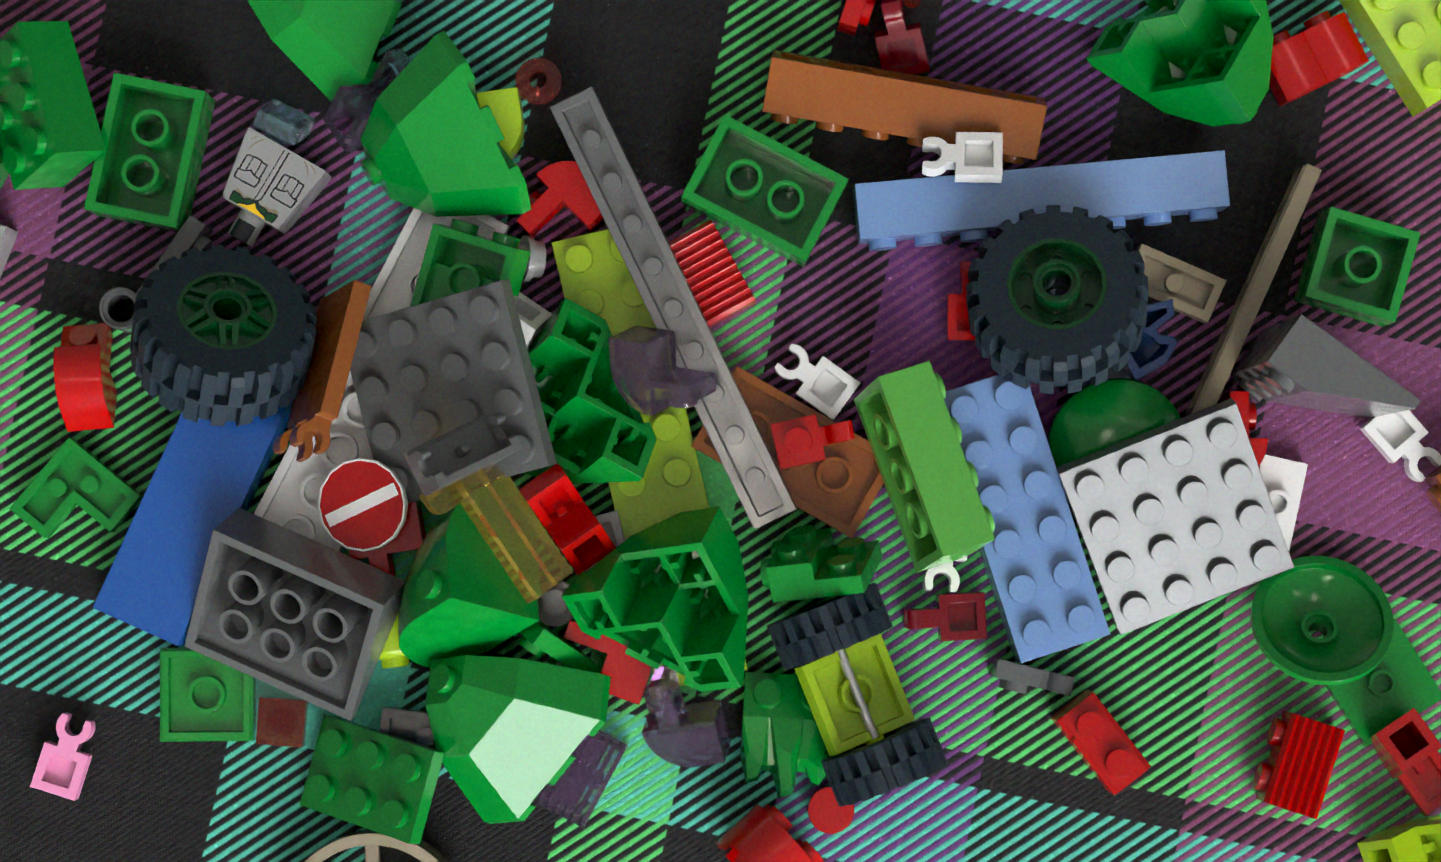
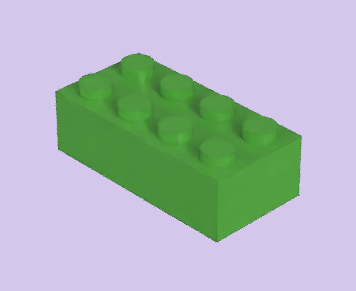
M930 361L879 376L854 398L916 573L967 557L995 540L993 535L995 524L992 513L986 505H982L976 489L978 487L977 472L973 464L965 459L960 445L962 442L960 426L957 420L949 415L944 401L946 397L944 382L938 373H934Z

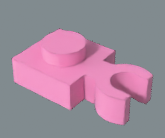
M66 712L60 715L56 723V732L60 738L59 742H44L30 787L75 801L79 799L93 756L92 754L80 751L82 743L88 741L93 736L96 725L95 721L86 720L82 732L79 735L73 734L69 729L72 714Z

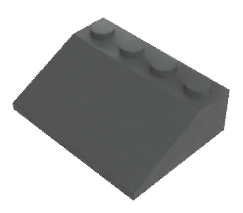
M1302 314L1262 330L1230 374L1239 381L1236 386L1238 390L1249 391V398L1256 402H1260L1263 398L1267 402L1363 418H1373L1416 409L1422 401Z
M238 508L213 529L184 646L351 721L355 717L396 620L405 580Z

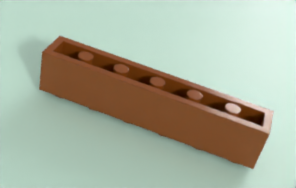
M773 50L762 112L771 113L772 120L787 124H797L799 118L817 121L816 127L826 131L843 132L844 126L862 129V136L877 140H888L889 134L907 137L906 143L917 147H922L923 139L927 137H939L946 141L947 144H955L956 132L1003 133V161L1013 164H1024L1025 158L1037 159L1047 103L1044 97Z

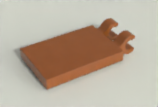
M353 280L320 299L316 314L315 328L317 331L308 375L303 388L297 391L296 398L293 401L286 427L289 430L278 435L274 440L273 452L280 455L286 452L289 440L291 446H298L299 448L296 458L298 462L308 460L312 453L319 455L329 448L332 420L338 418L372 286ZM313 436L315 437V440H316L314 449H313V441H312Z

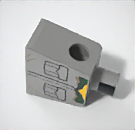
M249 127L223 192L225 200L241 209L228 233L251 247L265 224L285 234L326 187L332 177L322 168Z

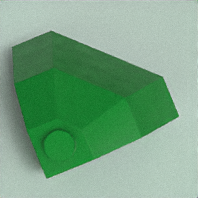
M247 0L270 39L332 103L338 106L372 81L378 63L372 61L381 36L389 38L402 6L396 0Z
M1145 0L1149 7L1140 14L1125 20L1120 17L1105 27L1086 58L1091 66L1163 113L1212 127L1243 124L1251 121L1256 115L1258 107L1269 90L1274 36L1266 0Z
M445 31L436 34L377 98L360 139L365 154V159L360 161L361 167L369 182L373 186L379 183L390 199L435 217L524 214L532 210L526 181L518 165L514 164L499 143L505 138L489 105H485L482 108L479 107L474 84L475 76L467 60Z
M565 298L528 349L556 463L560 465L572 484L640 481L644 476L655 446L656 436L650 422L644 423L634 400L638 397V394L625 364H619L609 341L613 336L606 320ZM554 465L524 472L523 474L537 477Z
M720 506L679 512L630 536L566 588L561 595L582 632L597 640L603 634L627 646L625 654L656 670L662 664L684 675L686 678L683 683L700 692L740 688L743 684L749 595L739 542Z
M462 655L433 659L431 661L425 706L436 750L445 752L442 764L483 822L496 824L526 820L536 807L532 801L547 783L554 786L576 759L573 752L587 735L594 737L606 723L610 676L521 658Z

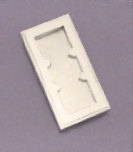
M1265 454L1259 469L1289 551L1308 464Z

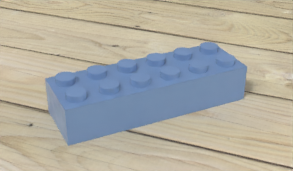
M1008 372L1006 376L996 375L946 391L944 401L950 417H954L960 426L962 433L960 445L965 459L973 464L977 472L978 487L976 489L982 505H986L989 508L994 519L995 529L993 535L995 540L980 548L979 551L1015 661L1024 663L1111 635L1030 386L1024 389L1013 384V374Z

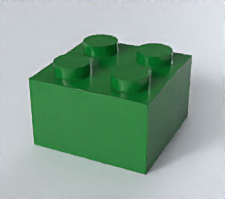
M1335 207L1325 209L1318 213L1293 301L1380 327L1395 323L1421 233Z

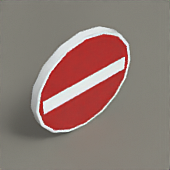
M358 458L342 462L329 472L320 488L318 510L321 523L330 537L346 549L365 552L382 548L397 537L406 522L408 500L405 487L395 471L378 460Z

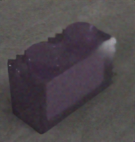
M603 728L594 737L587 735L574 750L573 755L576 759L554 786L547 783L534 802L584 828L629 742Z

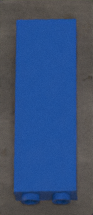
M293 401L283 408L278 405L277 413L266 419L261 420L259 416L253 417V423L236 426L235 421L225 422L223 427L210 426L211 421L198 418L196 423L183 418V412L181 413L94 603V609L174 645H185L213 529L238 508L245 511L249 510L274 455V440L278 435L284 433Z

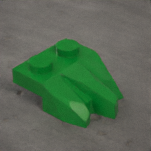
M745 672L740 758L746 783L757 781L762 771H769L773 775L778 799L793 794L798 772L805 773L811 783L819 785L826 776L821 761L826 759L829 754L798 676L793 674Z

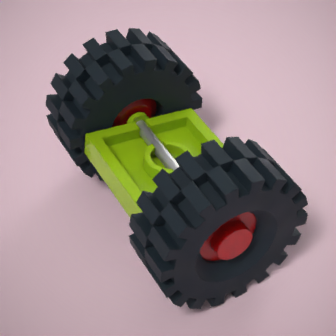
M876 583L869 584L865 593L836 596L767 625L784 670L797 667L794 669L829 754L821 763L840 807L856 804L861 800L866 801L874 796L883 795L898 787L906 786L912 781L926 777L927 774L934 773L948 763L931 719L923 718L913 722L915 720L881 635L882 632L892 628L893 625Z

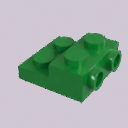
M452 218L450 226L433 223L410 307L501 280H510L513 296H518L531 251L519 248L521 239L508 234L494 231L492 239L477 235L479 226L466 221Z
M812 525L799 526L786 533L782 541L772 543V558L761 560V579L765 587H770L773 603L865 593L882 559L879 540L864 542L863 538L853 537L838 542L837 545H834L831 528L816 530L815 526Z

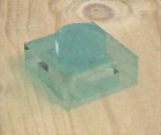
M273 99L258 110L253 126L265 131V136L278 144L296 145L310 134L315 118Z

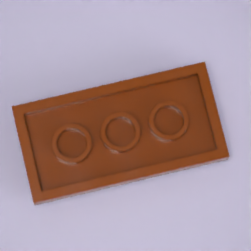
M737 366L732 375L796 507L844 535L853 538L884 483L869 441L854 433V440L823 446L826 460L780 470L770 424L816 414L819 427L835 424L836 422ZM703 425L691 447L722 464Z

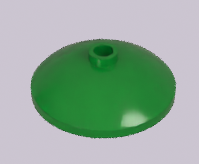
M1109 378L1097 386H1094L1092 383L1084 386L1082 391L1075 392L1062 404L1051 423L1047 441L1055 465L1059 467L1181 417L1173 404L1154 387L1133 379Z
M1305 556L1292 559L1294 568L1262 580L1256 590L1251 607L1253 635L1264 655L1272 664L1287 675L1311 684L1340 685L1367 675L1384 658L1393 636V613L1381 587L1360 568L1337 558ZM1317 630L1324 637L1320 639L1310 635L1309 631Z

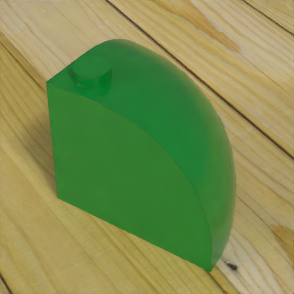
M484 487L467 494L442 515L419 547L403 588L399 610L398 636L399 647L402 653L411 661L431 668V661L433 659L462 655L479 656L539 621L527 506L525 498L519 491L503 487Z

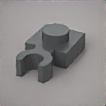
M996 657L993 659L990 671L991 676L1000 678L999 688L1026 694L1027 687L1032 686L1071 696L1075 680L1071 676Z

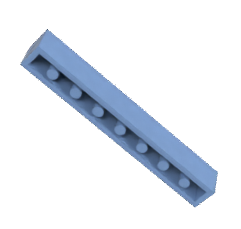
M1225 150L1003 170L1002 183L955 182V175L859 183L855 184L853 188L858 244H868L869 251L897 248L896 241L913 239L916 247L935 246L942 244V237L960 235L962 243L983 241L985 237H988V233L996 232L995 227L1006 219L1014 224L1019 221L1020 212L1034 209L1035 215L1046 213V206L1060 205V212L1072 213L1074 206L1088 209V218L1096 220L1098 215H1102L1113 221V229L1126 227L1125 220L1143 219L1144 226L1172 223L1171 216L1189 215L1190 222L1218 219L1217 212H1222L1230 206Z

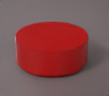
M824 786L811 795L807 806L808 816L813 826L819 831L828 834L839 833L852 822L854 804L838 806L831 786Z

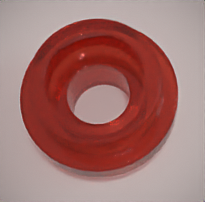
M530 59L521 65L516 74V87L519 90V94L531 104L541 105L549 103L560 92L562 85L561 74L558 68L547 59ZM536 73L544 74L547 77L546 84L542 88L532 87L530 85L532 75Z

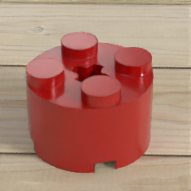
M756 804L716 842V845L722 850L726 851L729 847L731 848L725 855L730 862H824L819 853L806 840L802 842L799 838L794 840L787 831L793 825L774 805L771 807L766 804L762 808Z

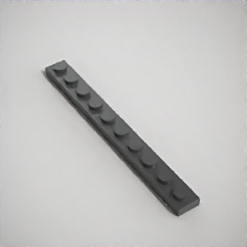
M591 86L551 106L550 109L753 528L757 529L796 510L797 507L595 89Z

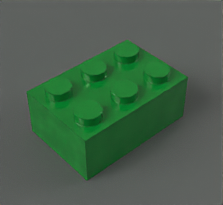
M68 21L17 22L0 39V143L3 150V165L10 174L14 190L64 187L106 150Z
M114 72L101 129L106 150L94 161L84 209L96 216L178 233L192 212L216 100L206 91Z
M724 114L688 182L681 200L683 205L804 267L849 179Z

